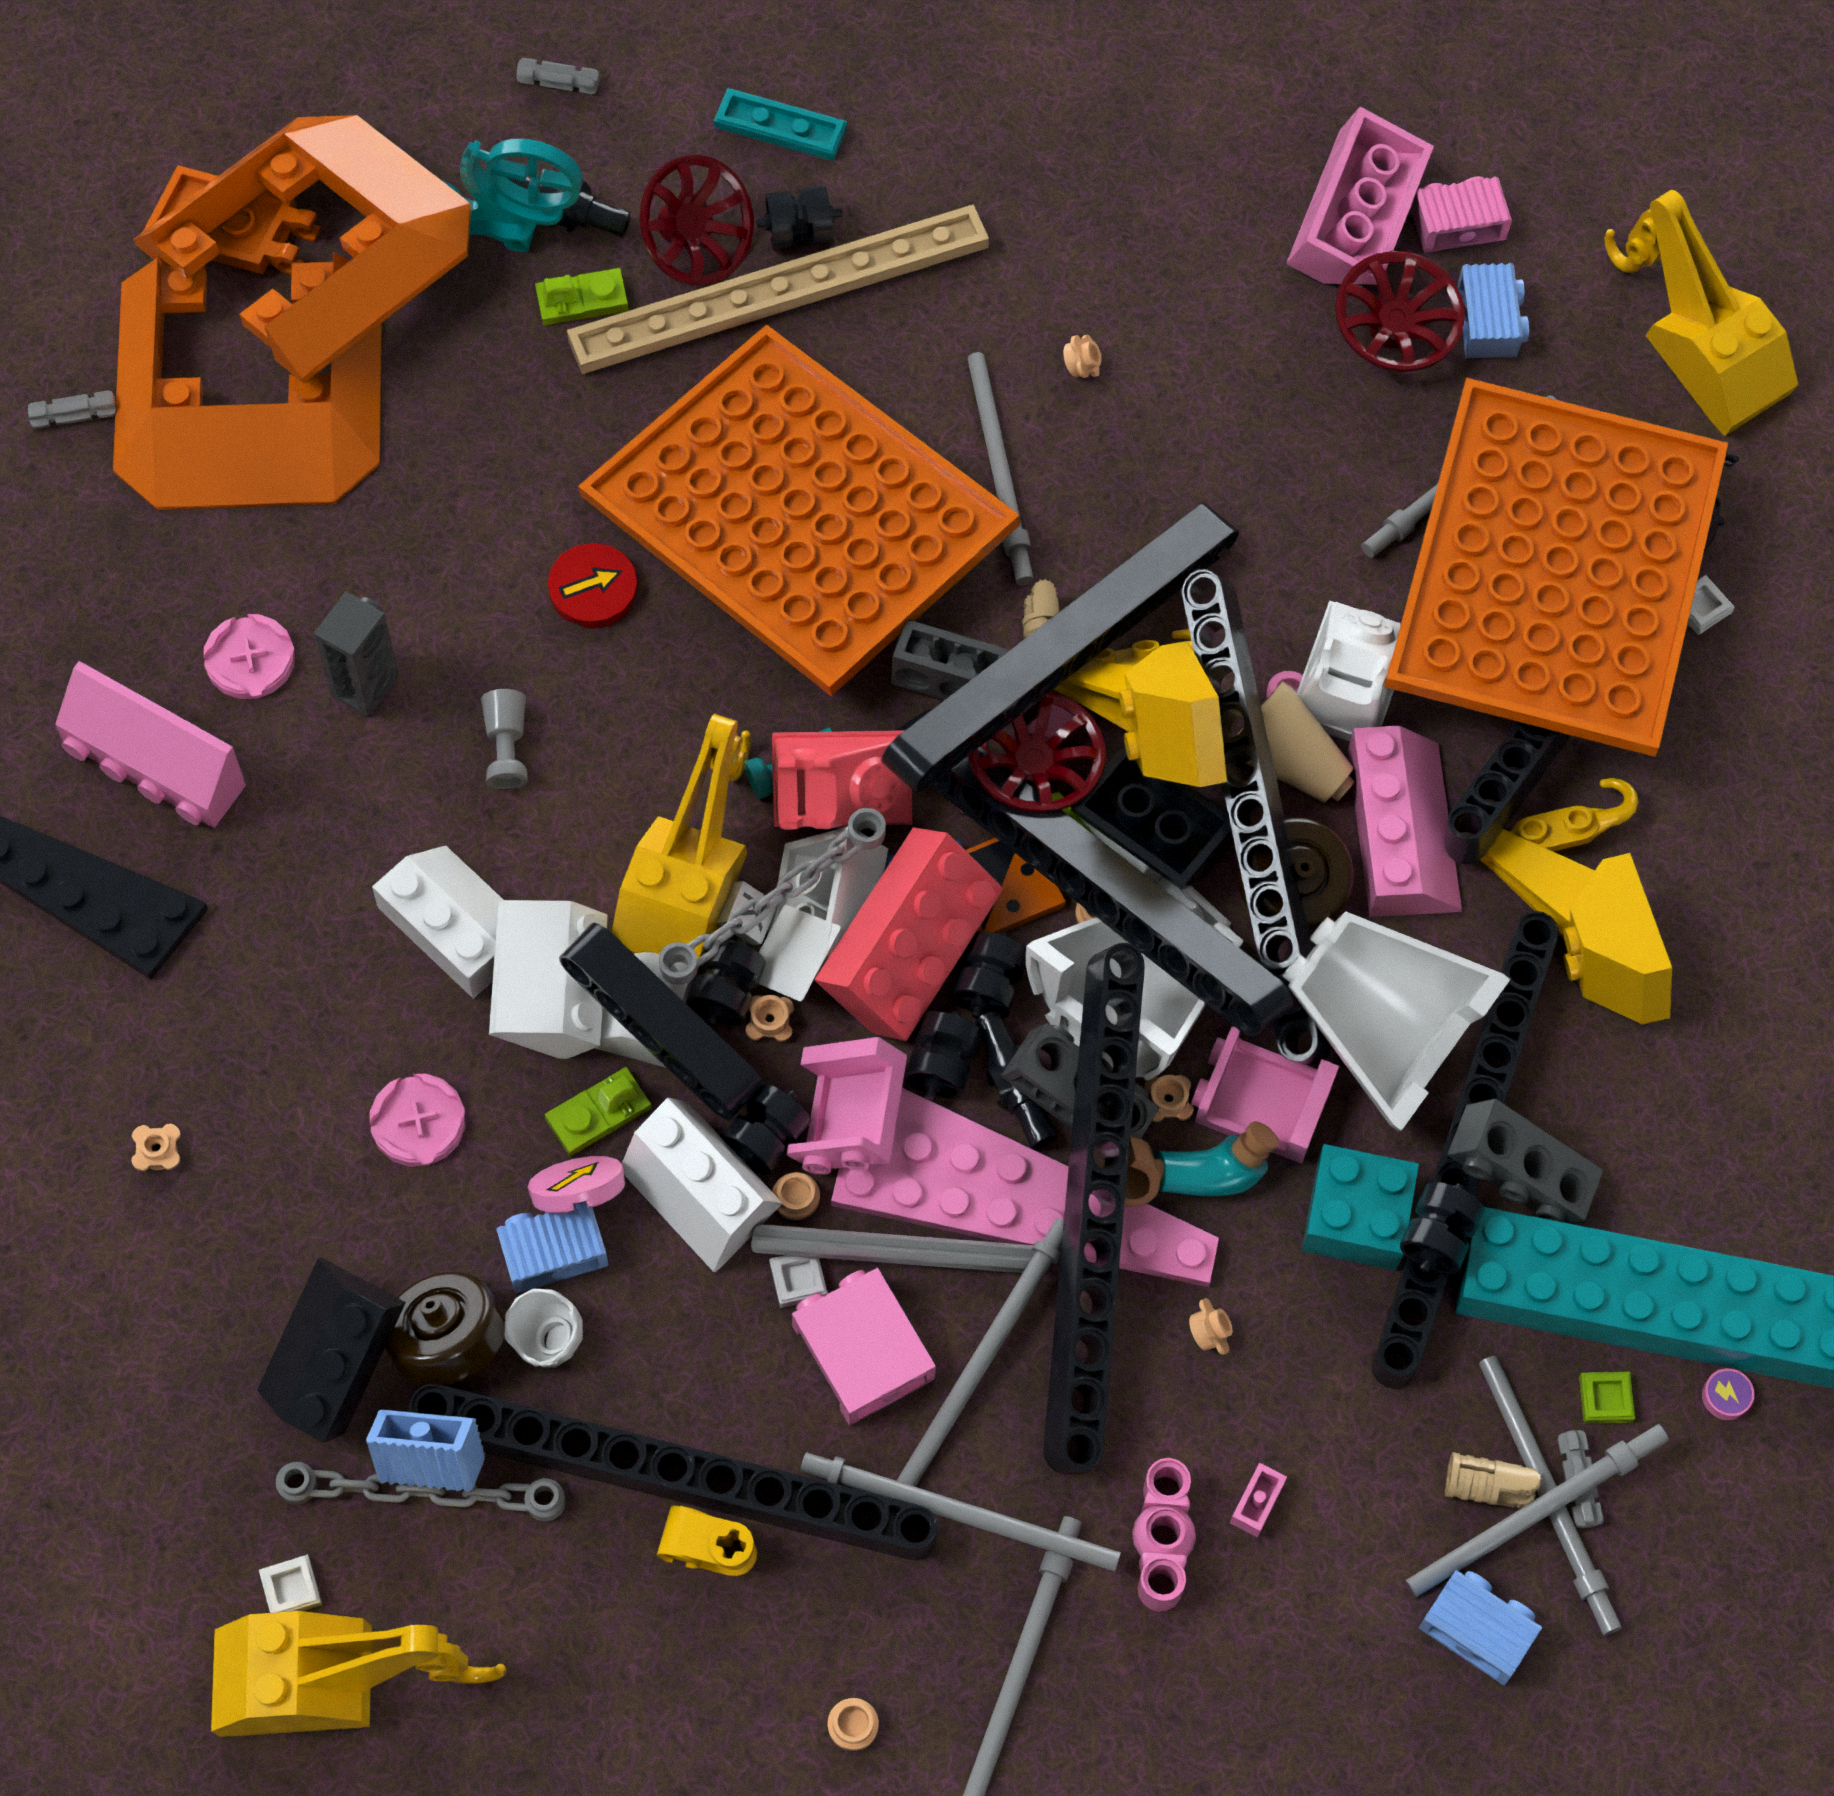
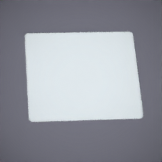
M784 905L759 951L766 964L758 984L795 1000L802 1001L840 932L841 926L832 924L827 954L816 956V948L821 947L826 920L789 905Z

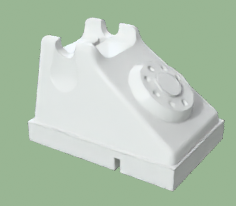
M1332 601L1328 603L1297 694L1329 735L1350 741L1354 728L1382 727L1394 689L1384 686L1401 623L1386 619L1371 611L1359 610Z

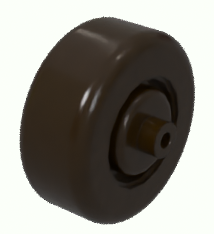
M1285 818L1286 833L1291 845L1290 854L1293 872L1302 896L1303 908L1310 931L1318 928L1327 917L1333 918L1346 904L1354 880L1352 859L1343 841L1327 826L1307 818ZM1269 847L1257 850L1252 857V865L1258 872L1268 869L1273 861V853ZM1238 865V887L1241 897L1248 908L1240 866ZM1272 893L1264 898L1263 907L1268 916L1273 917L1277 915L1282 909L1283 899L1280 893Z
M461 1272L434 1274L415 1282L397 1297L405 1301L406 1304L394 1329L387 1337L384 1347L397 1371L407 1381L418 1386L427 1384L453 1386L478 1374L496 1356L504 1339V1317L490 1289L480 1279Z

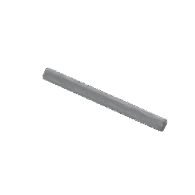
M763 1224L754 1226L751 1241L752 1251L763 1254L1023 1273L1035 1254L1032 1250L1034 1245Z

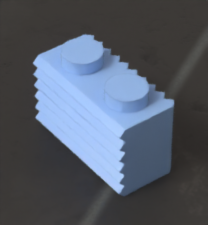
M1484 263L1480 266L1478 264L1472 266L1465 264L1462 266L1457 284L1465 309L1462 330L1465 358L1518 357L1521 344L1527 342L1529 337L1528 317L1520 316L1519 306H1522L1524 303L1523 280H1516L1515 269L1512 263L1506 265L1503 263L1498 265L1494 263L1487 265Z
M586 1201L574 1203L575 1210L569 1213L546 1212L544 1215L538 1214L535 1217L531 1213L517 1214L508 1218L505 1221V1226L497 1228L515 1294L609 1266L592 1206L587 1207Z
M381 1409L378 1411L366 1439L377 1478L381 1484L388 1481L390 1485L397 1482L402 1486L407 1483L409 1487L415 1484L418 1488L426 1485L428 1489L433 1486L437 1490L445 1487L447 1491L456 1490L458 1492L464 1489L467 1493L473 1490L485 1460V1452H483V1445H481L482 1439H479L480 1432H477L476 1418Z
M1455 1570L1420 1624L1419 1629L1502 1685H1505L1542 1627L1534 1622L1535 1614L1522 1603L1509 1600L1507 1604L1490 1593L1492 1590L1491 1584L1480 1575L1471 1571H1467L1463 1575Z

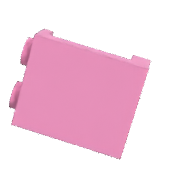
M1232 1026L1227 1039L1224 1040L1218 1037L1208 1060V1064L1215 1066L1210 1081L1201 1078L1191 1102V1105L1199 1107L1195 1122L1229 1136H1240L1246 1132L1245 1130L1251 1122H1261L1272 1129L1278 1138L1279 1144L1273 1153L1302 1164L1334 1084L1339 1065L1321 1059L1320 1065L1316 1069L1306 1064L1294 1062L1280 1054L1241 1040L1239 1038L1240 1030Z
M880 1037L804 1047L801 1065L818 1075L807 1140L805 1143L789 1144L787 1155L803 1164L802 1168L805 1171L820 1175L829 1174L831 1169L836 1168L866 1170L872 1164L889 1163L907 1055Z
M878 1267L868 1273H865L864 1270H859L848 1275L839 1283L840 1288L825 1296H822L821 1293H816L805 1298L796 1306L797 1311L792 1313V1327L797 1335L801 1334L838 1398L840 1411L849 1426L935 1380L936 1366Z

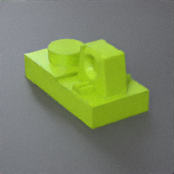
M620 268L580 274L575 277L565 275L551 279L545 278L544 282L535 283L543 326L628 311V302Z
M625 1067L544 1115L545 1120L571 1157L652 1109V1106L628 1068Z

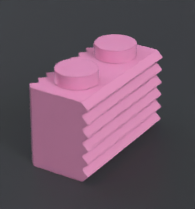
M1480 176L1472 177L1459 184L1453 183L1450 186L1441 183L1429 184L1416 191L1411 209L1424 253L1506 240L1512 222L1499 178L1496 176L1491 179Z

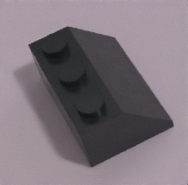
M1125 744L1103 769L1094 789L1083 800L1071 806L1070 810L1181 890L1206 877L1234 844L1228 812L1190 785L1143 776L1137 761H1129Z
M322 1257L318 1258L257 1391L282 1421L325 1443L343 1435L352 1420L385 1349V1341L394 1329L406 1302Z

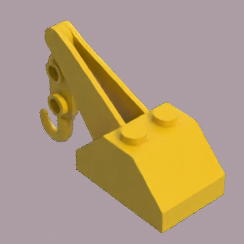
M1675 190L1666 192L1653 200L1650 204V209L1642 213L1628 235V242L1626 243L1628 257L1623 255L1618 249L1614 239V230H1607L1604 237L1607 254L1613 264L1622 272L1632 274L1641 267L1655 264L1661 258L1671 314L1654 323L1645 336L1709 420L1724 436L1789 396L1798 386L1787 332L1761 298L1728 286L1699 233L1685 200Z
M1189 629L1173 631L1171 636L1173 639L1190 641L1159 646L1157 641L1142 640L1134 643L1132 648L1114 651L1106 648L1053 689L1128 731V733H1124L1126 753L1129 761H1137L1143 776L1196 787L1227 782L1219 697L1194 654Z
M713 714L706 729L699 757L674 821L658 816L636 846L620 888L611 931L633 954L642 952L660 954L662 949L668 944L674 942L688 944L702 934H712L720 927V924L717 922L732 886L738 880L748 853L746 845L722 838L729 781H737L741 777L751 745L749 731L745 730L741 733V737L738 736V721ZM710 765V769L713 772L702 828L698 830L689 827ZM704 942L694 948L697 959L705 953ZM699 967L695 977L702 973Z
M1616 778L1602 779L1600 781L1602 788H1613L1622 793L1624 801L1617 807L1597 809L1585 806H1571L1525 817L1519 820L1511 831L1503 829L1480 861L1497 874L1534 911L1544 912L1556 921L1559 929L1558 934L1565 940L1568 953L1563 955L1567 976L1570 981H1578L1583 997L1642 1025L1669 1019L1672 965L1631 854L1627 853L1602 859L1596 870H1593L1554 852L1589 843L1608 828L1628 821L1635 814L1639 803L1637 792L1632 785Z
M305 1611L249 1614L215 1629L211 1732L219 1737L370 1727L371 1688L413 1666L417 1670L429 1672V1680L437 1682L451 1681L462 1684H476L498 1680L506 1674V1667L503 1664H498L496 1667L468 1666V1656L460 1650V1646L447 1643V1635L438 1633V1628L431 1625H410L387 1631L372 1632V1625L363 1618Z

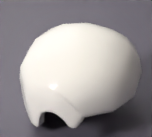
M533 1288L516 1297L506 1312L504 1324L505 1340L524 1361L535 1367L555 1368L573 1356L583 1340V1319L572 1302L552 1289ZM548 1332L547 1341L545 1345L544 1338L546 1333Z

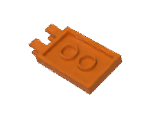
M177 165L143 232L218 176ZM267 189L207 234L217 243L220 252L212 261L259 274H264L269 264L280 272L292 275V263H304V261L296 259L300 251L299 247L286 243L290 233H292L297 238L315 243L322 230L321 226L313 225L317 215L315 212L307 209H297L298 206L295 198L285 204Z

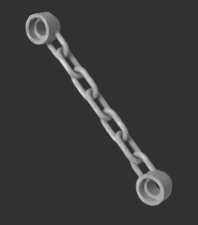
M861 808L855 811L849 818L848 830L829 844L826 853L812 863L803 862L779 879L777 887L763 898H753L744 903L728 916L725 925L712 934H702L688 944L682 942L668 944L659 955V967L662 977L667 982L675 985L690 982L697 974L698 967L712 958L718 952L719 945L735 933L744 934L768 917L773 906L785 898L799 896L819 880L822 871L835 862H845L861 850H871L880 846L886 836V822L883 815L872 808ZM870 828L875 831V834L871 837H863L859 832L862 829ZM849 838L855 847L842 855L843 849L838 845ZM805 870V877L810 879L792 891L793 885L787 881ZM755 905L754 911L760 915L742 926L743 921L737 917ZM704 942V948L709 951L697 959L694 948ZM677 962H683L687 965V968L682 972H674L670 969Z
M292 1462L280 1469L276 1477V1488L281 1498L293 1505L304 1504L313 1497L336 1498L343 1492L364 1493L365 1497L369 1500L380 1502H403L409 1496L430 1497L431 1501L437 1505L468 1507L474 1504L475 1501L497 1502L498 1506L502 1509L528 1511L536 1520L551 1521L561 1515L566 1504L565 1494L560 1484L547 1478L536 1480L532 1484L506 1483L498 1489L477 1488L474 1485L473 1490L467 1493L463 1490L462 1496L466 1499L440 1498L445 1495L443 1488L437 1490L433 1486L428 1489L426 1485L418 1488L416 1484L409 1487L407 1483L402 1486H396V1492L401 1495L375 1494L379 1489L378 1484L374 1483L379 1482L377 1474L367 1477L365 1481L344 1479L343 1475L339 1472L312 1470L310 1466L302 1462ZM300 1474L304 1476V1482L300 1487L289 1488L287 1486V1481L292 1475ZM317 1478L334 1479L329 1484L333 1490H317ZM507 1491H525V1504L507 1502L512 1497ZM542 1491H550L554 1495L553 1500L547 1505H540L535 1501L536 1496Z

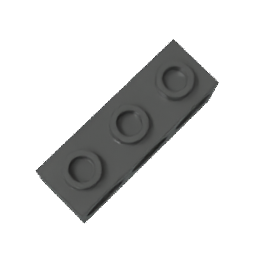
M345 591L314 632V637L330 695L369 717L396 681L399 673L383 609L367 597L358 599Z
M908 620L904 625L893 654L891 684L945 700L1002 657L1009 649Z
M1046 1023L1029 1031L1001 1077L1072 1130L1079 1046L1073 1043L1074 1037L1067 1030L1060 1026ZM1040 1049L1050 1056V1071L1046 1070L1039 1061ZM1101 1057L1104 1068L1112 1072L1109 1062ZM1136 1083L1134 1087L1130 1136L1141 1139L1160 1107L1150 1101L1147 1091ZM1098 1099L1097 1110L1101 1117L1108 1120L1109 1109L1104 1101Z
M1497 1099L1466 1105L1447 1154L1463 1165L1465 1173L1474 1178L1488 1181L1500 1189L1499 1193L1502 1197L1525 1205L1536 1213L1535 1217L1563 1223L1585 1221L1603 1169Z

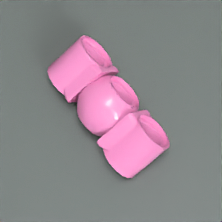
M1172 1458L1160 1459L1149 1468L1143 1487L1145 1500L1142 1513L1135 1520L1132 1531L1134 1546L1141 1556L1139 1560L1141 1576L1137 1587L1138 1595L1146 1607L1158 1612L1168 1611L1180 1601L1186 1583L1184 1568L1187 1563V1557L1192 1552L1196 1540L1195 1527L1188 1516L1190 1502L1187 1495L1191 1484L1190 1472L1183 1463ZM1161 1477L1171 1478L1178 1484L1180 1491L1170 1496L1163 1495L1155 1488L1154 1481ZM1163 1525L1170 1527L1177 1535V1541L1169 1545L1160 1544L1154 1540L1151 1530ZM1154 1575H1165L1172 1580L1175 1590L1169 1594H1158L1149 1586V1578Z

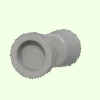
M513 689L489 691L481 697L487 737L491 741L496 742L497 760L488 766L486 782L489 787L494 789L521 788L528 782L527 769L522 762L515 760L514 741L523 736L526 696L522 692Z

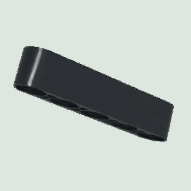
M595 922L591 923L559 956V961L565 971L709 1109L721 1118L731 1120L761 1088L763 1084L762 1079L753 1067L602 925Z

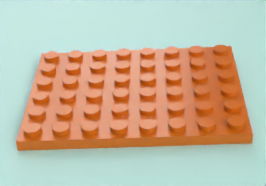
M767 324L578 486L580 496L831 697L902 633L904 625L908 620L915 621L1020 526V515Z
M1466 378L1384 687L1656 757L1660 747L1728 443Z

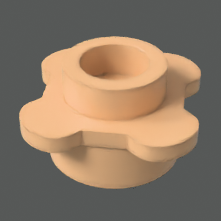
M1078 335L1072 336L1071 343L1066 344L1063 350L1064 361L1070 374L1074 377L1081 376L1082 378L1088 377L1089 374L1092 377L1099 376L1101 353L1097 344L1089 335L1082 336V339Z
M774 995L754 996L749 1007L751 1018L750 1023L746 1025L747 1036L755 1041L760 1040L762 1037L775 1038L778 1042L787 1041L792 1036V1028L789 1026V1015L794 1012L793 1002L789 998H779ZM771 1015L774 1017V1021L767 1022L765 1018Z
M1165 1075L1160 1078L1154 1077L1145 1082L1144 1089L1149 1094V1100L1160 1107L1152 1121L1160 1122L1164 1118L1171 1117L1185 1121L1192 1116L1194 1109L1188 1100L1191 1082L1187 1077L1182 1075ZM1166 1095H1171L1173 1097V1101L1167 1102L1165 1101L1164 1097Z
M166 1124L163 1128L153 1129L146 1125L137 1127L132 1133V1138L136 1143V1154L132 1157L134 1168L142 1172L148 1169L172 1170L176 1168L180 1163V1156L177 1153L176 1145L181 1136L178 1127L173 1124ZM154 1144L161 1146L158 1151L152 1150Z
M1209 1299L1200 1300L1199 1306L1201 1311L1192 1314L1189 1319L1190 1329L1196 1343L1204 1351L1216 1347L1221 1355L1229 1353L1227 1337L1232 1335L1233 1330L1228 1315L1221 1308L1215 1310Z

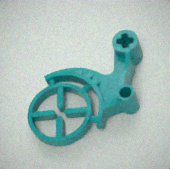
M476 140L473 143L470 142L465 148L460 162L462 182L470 195L476 200L472 201L463 197L470 202L472 208L470 235H485L504 242L508 250L528 252L536 225L550 226L558 223L563 217L562 209L570 207L577 201L583 183V174L580 167L569 155L560 149L536 140H505L496 144L490 152L479 149L481 142ZM515 156L528 157V166L502 159ZM479 160L486 163L485 171L481 167ZM540 161L548 163L561 171L556 172L543 169L541 176L537 174ZM527 174L531 176L528 189L520 187L507 179L525 181ZM444 182L450 188L456 191L459 195H461L460 191L455 186L451 185L450 183ZM540 185L564 190V192L540 193Z

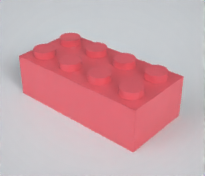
M913 827L814 980L870 1032L875 1035L907 1041L1004 888L948 833Z

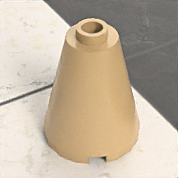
M1282 681L1261 705L1276 779L1323 803L1330 797L1338 802L1355 782L1349 776L1354 767L1294 689ZM1252 760L1246 762V764L1254 767Z

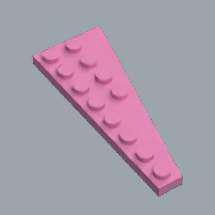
M902 1088L890 1162L872 1164L866 1170L839 1168L831 1206L1000 1243L1035 1245L1037 1240L1043 1241L1056 1218L1064 1221L1069 1166ZM1091 1194L1089 1197V1207L1092 1213L1099 1216L1101 1211L1100 1203ZM1147 1203L1135 1207L1124 1206L1119 1268L1209 1288L1219 1237ZM1086 1243L1084 1248L1087 1261L1095 1263L1096 1251L1090 1243Z

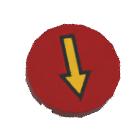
M598 543L577 545L561 554L552 565L547 582L551 604L560 617L568 622L571 620L574 623L581 624V627L592 629L609 626L625 617L631 609L638 591L635 568L627 556L610 545Z

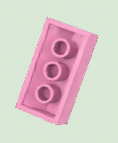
M1359 107L1338 133L1286 264L1323 284H1341L1350 269L1361 260L1376 253L1394 251L1434 146L1372 112ZM1382 264L1386 271L1388 264ZM1369 269L1353 283L1377 285L1375 277Z
M80 661L75 665L55 723L63 741L61 744L63 749L80 761H84L89 757L98 762L100 769L117 782H122L126 778L138 785V791L150 801L160 804L162 800H165L174 805L176 812L187 822L199 825L202 821L215 828L246 786L233 746Z
M1401 726L1354 728L1348 747V759L1354 767L1350 774L1351 778L1355 780L1352 784L1369 917L1461 912L1462 906L1456 864L1449 857L1445 845L1449 815L1438 743Z

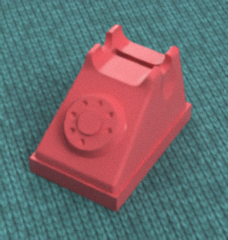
M904 731L772 733L774 827H780L784 830H793L800 827H814L815 829L848 827L850 816L861 808H872L879 811L883 815L886 825H912V789L881 763V758L887 747Z

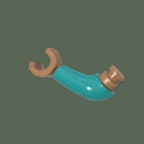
M1254 1121L1246 1128V1132L1240 1136H1228L1223 1142L1211 1149L1201 1151H1156L1153 1155V1151L1147 1142L1130 1136L1124 1206L1135 1207L1148 1203L1157 1196L1158 1191L1192 1196H1230L1244 1193L1257 1184L1267 1172L1268 1164L1266 1159L1269 1153L1273 1152L1278 1146V1138L1267 1125ZM1105 1158L1100 1160L1102 1168L1104 1167Z

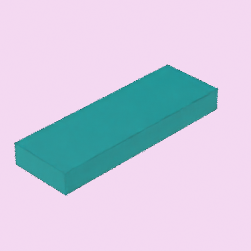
M727 88L714 119V128L834 161L847 130V121Z

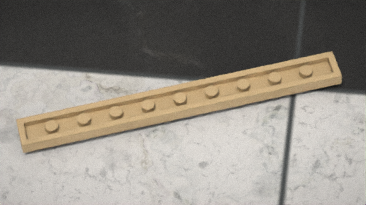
M973 204L568 329V341L581 373L585 374L986 249L989 245V237Z

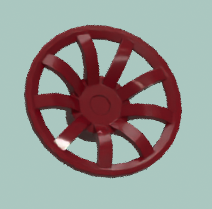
M701 154L677 157L661 166L651 177L644 190L639 218L641 235L652 260L666 275L686 285L705 286L728 278L741 265L752 242L754 214L751 200L744 184L726 164L713 157ZM698 165L709 168L705 182L693 195V177L689 166ZM676 169L681 179V191L678 198L672 191L660 184L667 175ZM721 175L732 187L734 193L707 205L706 201L717 186ZM655 194L666 204L659 211L658 218L650 220V207ZM740 204L742 227L713 221L712 216ZM659 230L664 240L671 243L663 255H661L655 245L651 231ZM711 233L733 236L740 239L736 252L731 259L725 249L710 237ZM683 246L690 256V274L679 271L670 265L680 254ZM699 246L708 250L717 259L721 267L719 270L702 275L703 257Z
M1388 251L1376 253L1361 260L1343 278L1335 303L1336 321L1348 345L1369 363L1391 371H1419L1440 362L1453 350L1464 326L1465 309L1462 296L1455 282L1446 271L1434 262L1409 252ZM1404 263L1403 274L1397 293H1392L1387 273L1382 264ZM1418 267L1428 272L1436 280L1427 285L1412 299L1408 297L1415 268ZM1368 269L1375 277L1380 299H1377L1366 288L1353 284ZM1445 289L1451 301L1452 309L1437 308L1421 311L1420 308L1430 298ZM1347 295L1361 300L1367 305L1371 313H1360L1347 317ZM1441 320L1453 322L1450 335L1445 342L1435 332L1422 327V325ZM1370 326V334L1373 341L1368 348L1356 338L1351 330L1352 328ZM1410 339H1421L1429 343L1436 352L1414 361L1413 346ZM1382 346L1386 348L1400 347L1402 361L1389 360L1378 356L1377 353Z
M1050 691L1038 701L1041 703L1034 733H1028L1026 723L1021 714L1011 722L1016 739H1013L1003 730L991 738L1000 744L1006 753H993L979 758V751L977 749L968 756V762L973 775L982 788L996 800L1021 811L1046 813L1056 812L1073 806L1083 800L1094 789L1101 777L1105 763V744L1095 720L1082 706L1072 699ZM1053 704L1066 710L1074 717L1064 723L1049 738L1045 734ZM1085 727L1093 747L1075 746L1063 750L1059 749L1075 731ZM1077 759L1093 761L1091 772L1086 781L1073 770L1061 765ZM1003 766L1010 769L1013 774L1008 778L1002 789H1000L990 780L984 771L985 769ZM1053 779H1060L1070 784L1076 791L1066 797L1052 801L1050 784ZM1025 781L1038 791L1040 802L1026 801L1012 795L1017 787Z

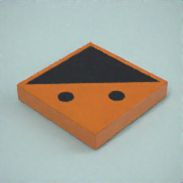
M997 838L966 850L1004 888L976 933H1005L1065 908L1066 901L1059 888Z

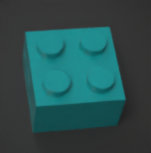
M1323 1144L1316 1166L1301 1251L1396 1271L1403 1257L1400 1243L1409 1225L1419 1164Z

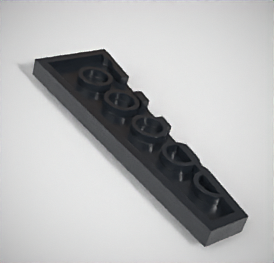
M0 816V883L150 980L153 979L208 910L206 903L195 897Z

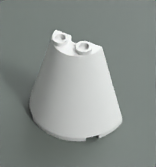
M1174 888L1166 890V892L1203 920L1202 910L1195 902L1187 899ZM1097 917L1034 940L1026 947V968L1033 994L1039 995L1042 993L1050 1009V1012L1045 1015L1050 1025H1057L1067 1030L1074 1037L1073 1043L1077 1046L1080 1045L1088 961L1093 955L1117 943H1128ZM1220 922L1211 926L1238 948L1242 946L1244 940L1237 936L1229 927L1222 925ZM1142 954L1145 971L1135 1078L1144 1077L1147 1081L1159 1075L1170 1065L1206 1004ZM1111 958L1110 969L1115 976L1120 978L1121 968ZM1106 1005V1016L1112 1024L1116 1025L1117 1014L1111 1006ZM1102 1052L1101 1057L1109 1062L1113 1070L1111 1057L1107 1053Z
M1344 912L1336 922L1327 917L1310 938L1316 946L1307 958L1299 954L1285 971L1283 978L1290 982L1288 986L1388 1124L1396 1131H1402L1429 1092L1424 1089L1469 1025L1484 1017L1510 979L1503 973L1351 913Z

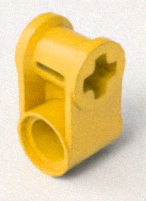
M671 1506L656 1556L669 1563H672L673 1559L684 1561L687 1568H701L727 1576L738 1577L746 1574L753 1568L757 1561V1549L752 1534L746 1526L738 1522L713 1517L692 1508ZM734 1540H739L744 1552L735 1551L732 1559H728L722 1547H731Z

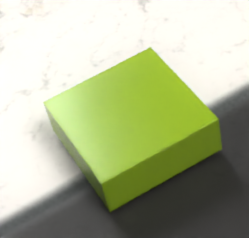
M1588 1372L1580 1374L1579 1382L1584 1424L1634 1422L1635 1412L1630 1372Z

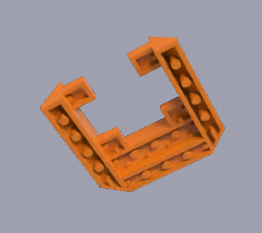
M358 115L297 117L134 238L135 245L153 260L158 257L160 266L164 267L169 264L187 279L220 254L217 243L207 234L267 189L287 204L316 181L320 180L366 216L365 219L340 237L342 249L353 257L344 266L294 304H291L276 290L271 289L239 314L243 326L270 347L275 361L303 384L468 257L472 209L470 202Z
M333 252V262L292 263V304L350 260ZM157 257L123 281L121 284L113 472L156 510L336 504L380 465L382 323L331 362V373L315 374L304 384L294 375H289L288 403L203 406V384L200 377L162 379L165 313L206 312L207 273L205 266L186 279L173 267H161Z

